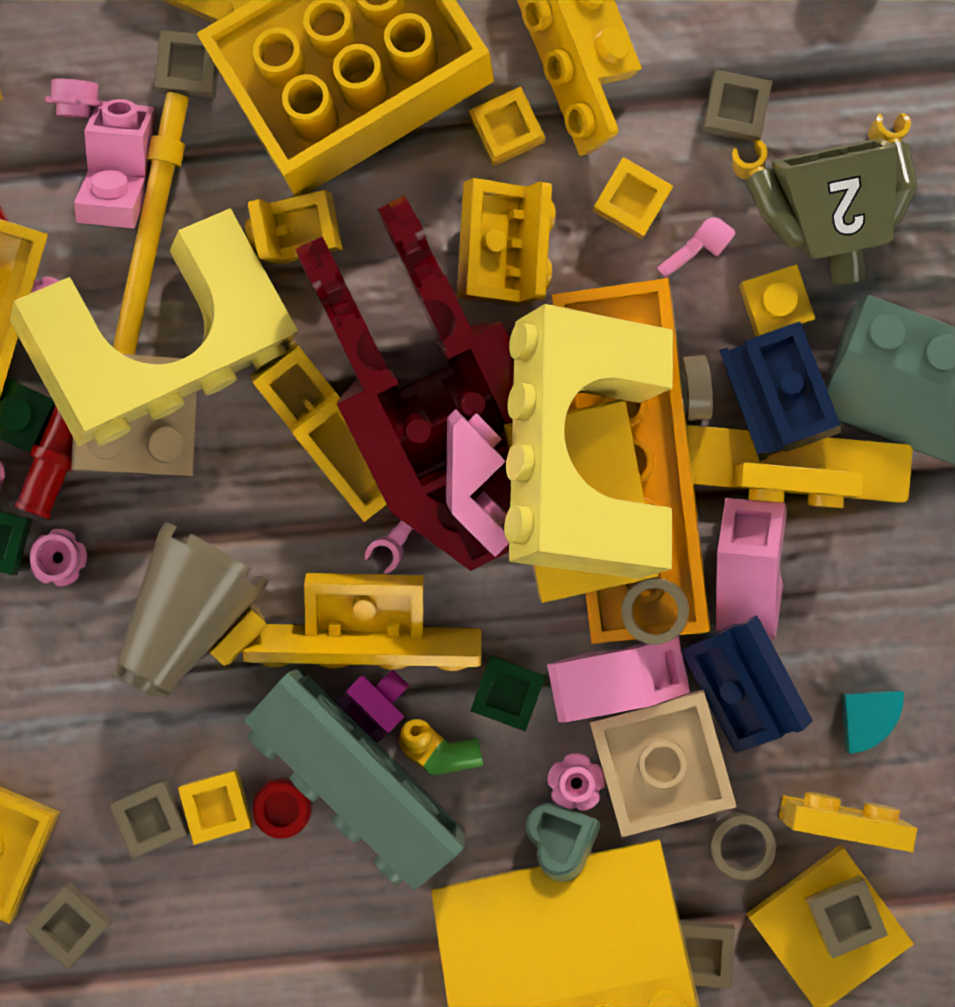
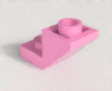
M124 99L108 102L101 101L103 105L95 107L84 130L88 172L74 201L76 223L134 229L142 210L151 162L147 160L151 136H154L155 107L136 105Z
M455 410L447 417L446 503L452 515L496 557L509 544L505 537L504 526L502 525L505 522L507 513L485 491L477 498L472 494L506 462L494 448L502 439L477 413L467 421Z
M725 498L717 550L716 631L733 624H740L757 615L769 639H776L783 591V581L779 565L787 516L785 503Z
M679 635L664 644L651 645L639 643L617 650L589 651L547 664L558 722H570L650 707L690 693Z

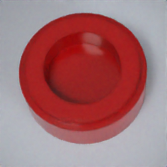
M287 777L276 778L267 782L257 792L252 804L253 819L258 828L266 835L277 839L290 838L301 832L309 822L313 810L312 801L304 796L290 778Z

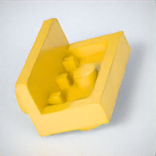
M472 178L463 182L456 298L516 306L545 299L546 290L552 279V264L548 259L549 234L553 228L556 216L555 205L551 201V183L539 181L528 186H520Z

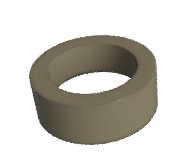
M706 355L681 357L680 370L686 421L711 419L713 393L708 359Z
M651 578L637 583L628 591L622 604V619L628 632L637 640L651 645L664 644L676 638L686 627L689 619V603L684 592L675 583L662 578ZM647 589H662L668 592L676 601L678 607L677 620L674 626L665 633H648L641 629L634 619L633 606L635 600Z
M744 812L728 814L713 826L709 835L708 848L710 856L720 871L730 878L736 880L755 879L770 868L775 858L776 843L771 830L763 821L752 814ZM738 825H749L756 828L762 835L764 849L760 859L752 866L746 868H736L727 864L721 854V841L728 830Z

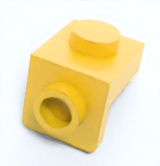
M321 190L272 203L262 199L248 202L250 218L245 222L246 237L260 260L276 265L298 261L300 259L295 248L321 235L330 252L343 250L331 192Z

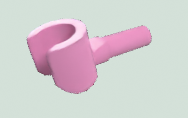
M709 218L701 225L695 235L686 242L685 246L660 264L657 269L664 278H667L696 256L702 247L718 257L734 237L735 230L720 218Z
M401 520L388 536L377 538L367 547L365 561L372 557L377 546H386L393 553V561L383 574L392 572L401 564L404 553L402 545L413 528Z

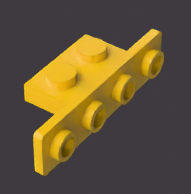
M517 0L522 12L523 22L530 32L543 64L544 74L551 84L565 119L566 129L573 139L578 154L580 156L592 154L619 132L601 85L630 79L642 69L615 0Z
M687 425L694 485L749 489L748 500L784 503L785 493L808 495V506L843 508L844 498L904 503L909 498L913 449L908 444L828 437L788 452L783 450L767 456L768 459L759 461L748 430Z
M306 573L304 581L305 625L265 624L266 627L246 648H243L244 662L260 663L267 667H283L290 663L319 664L330 669L343 668L348 665H378L388 670H398L407 666H436L446 671H458L466 667H479L481 665L482 631L478 628L424 627V575Z

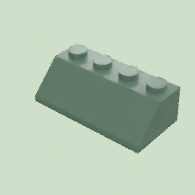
M869 294L852 306L824 381L839 422L892 443L908 444L916 452L955 466V327Z
M301 666L288 672L244 720L252 729L247 735L252 744L270 760H273L278 755L295 771L289 778L296 788L313 802L321 797L336 812L331 818L334 825L355 844L363 839L378 854L373 860L377 868L395 885L399 886L405 881L413 890H416L464 849L465 829L376 743Z

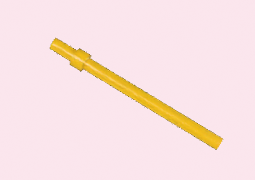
M166 93L158 135L151 136L147 160L152 164L113 348L121 354L135 355L174 169L181 168L185 144L181 142L189 97L179 93Z

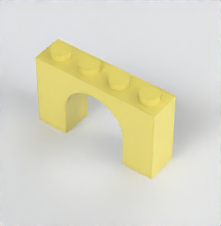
M231 208L178 230L169 251L201 309L204 321L202 345L184 359L168 364H147L130 359L118 352L106 341L99 331L70 277L14 300L10 322L78 446L93 439L96 440L98 446L108 444L131 430L130 422L147 414H150L152 420L161 419L180 409L185 404L182 399L183 397L200 389L204 391L205 395L214 394L237 380L236 372L253 364L256 370L260 371L286 354L285 347L291 343L298 330Z
M543 304L515 321V327L512 330L509 342L510 355L514 359V385L508 398V413L513 419L512 447L508 452L506 460V473L511 480L510 509L507 512L504 524L505 537L509 542V562L637 579L672 569V508L613 499L594 490L582 479L570 460L565 443L564 427L568 408L577 393L641 403L672 389L673 330Z

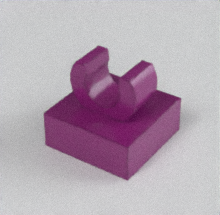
M391 670L375 687L361 675L336 703L378 743L404 718L392 703L410 685L394 670Z

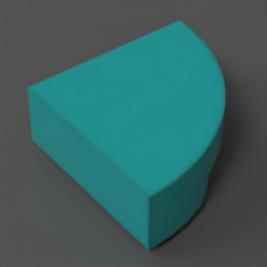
M889 690L841 694L845 752L853 754L871 749L881 743L893 731L902 713L904 691Z

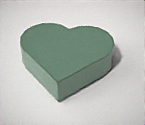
M547 803L539 805L531 811L527 817L525 827L530 841L538 849V862L546 876L554 881L566 882L573 880L583 870L601 825L597 819L556 804Z

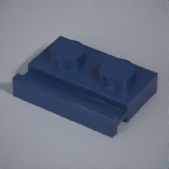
M800 321L746 340L744 345L728 350L727 347L719 350L759 461L768 459L767 456L783 450L788 452L841 433V424Z
M757 615L740 624H733L693 640L681 649L687 664L701 690H704L706 699L735 753L782 738L785 734L793 731L795 733L803 731L813 721Z

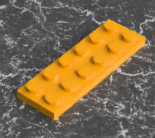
M663 278L552 294L553 306L673 330V388L641 403L624 401L626 402L645 504L672 508V569L658 573L659 577L655 578H662L675 583L687 597L690 610L689 619L686 627L679 635L710 632L670 280ZM577 393L568 410L619 399ZM641 581L586 593L591 644L637 640L628 632L624 625L622 604L628 591ZM651 588L643 591L637 597L633 606V615L638 626L644 631L651 634H662L674 626L678 617V607L676 601L668 592L658 588Z

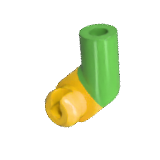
M421 719L408 721L400 731L399 745L405 756L428 774L441 775L484 766L478 737L449 743L432 729L426 721Z

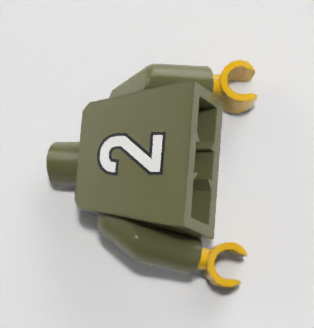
M899 113L894 120L895 133L889 132L884 128L882 114H878L868 130V141L771 161L772 170L765 169L768 152L763 141L754 140L753 148L756 156L759 158L754 163L743 162L739 158L737 149H733L732 170L738 177L747 180V188L762 219L786 246L798 248L810 259L828 257L833 284H852L867 278L863 249L886 245L892 242L894 227L902 222L917 190L918 183L910 146L902 142L911 127V120L904 113Z

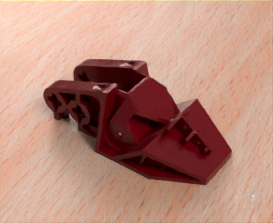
M403 195L377 208V211L437 338L434 341L440 351L446 356L449 366L398 390L396 387L398 381L389 364H385L323 236L321 235L295 248V251L358 377L336 404L390 512L468 570L472 571L508 553L509 544L495 557L452 515L446 503L447 417L457 410L469 421L477 413L501 437L502 440L494 448L506 461L509 449L504 425L513 423V419L508 413V398L514 385V359L509 351L510 338L502 322L469 325L446 275L443 274L429 247L419 219L416 217L406 196ZM505 462L472 495L477 498L485 491L507 513L510 509L511 480L507 476Z

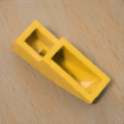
M294 340L285 347L287 351L285 355L262 370H256L249 377L255 387L289 427L292 434L363 522H365L387 504L336 404L340 397Z

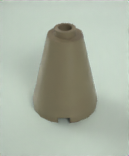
M167 522L163 524L158 533L117 661L119 665L127 669L122 680L152 697L159 687L171 692L263 593L269 582L263 576H255L252 582L247 581L245 578L251 570L250 567L193 534H190L188 538L184 537L182 542L172 538L177 526Z

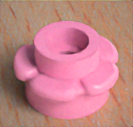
M51 79V96H45L46 103L56 105V116L66 118L90 119L92 108L95 109V107L103 105V102L98 101L99 84L83 80Z
M53 529L49 535H40L34 540L29 552L30 564L34 576L39 581L45 584L54 582L56 586H67L79 578L80 568H84L87 563V551L84 544L75 540L76 536L74 533L65 529ZM57 552L63 555V561L59 564L53 560V556Z
M581 753L568 754L562 762L554 763L547 777L548 786L552 787L553 790L551 793L552 800L556 805L570 810L578 808L580 811H586L593 808L601 798L599 792L605 787L606 783L600 765L592 764L590 758ZM575 777L582 780V785L579 788L571 786V780Z

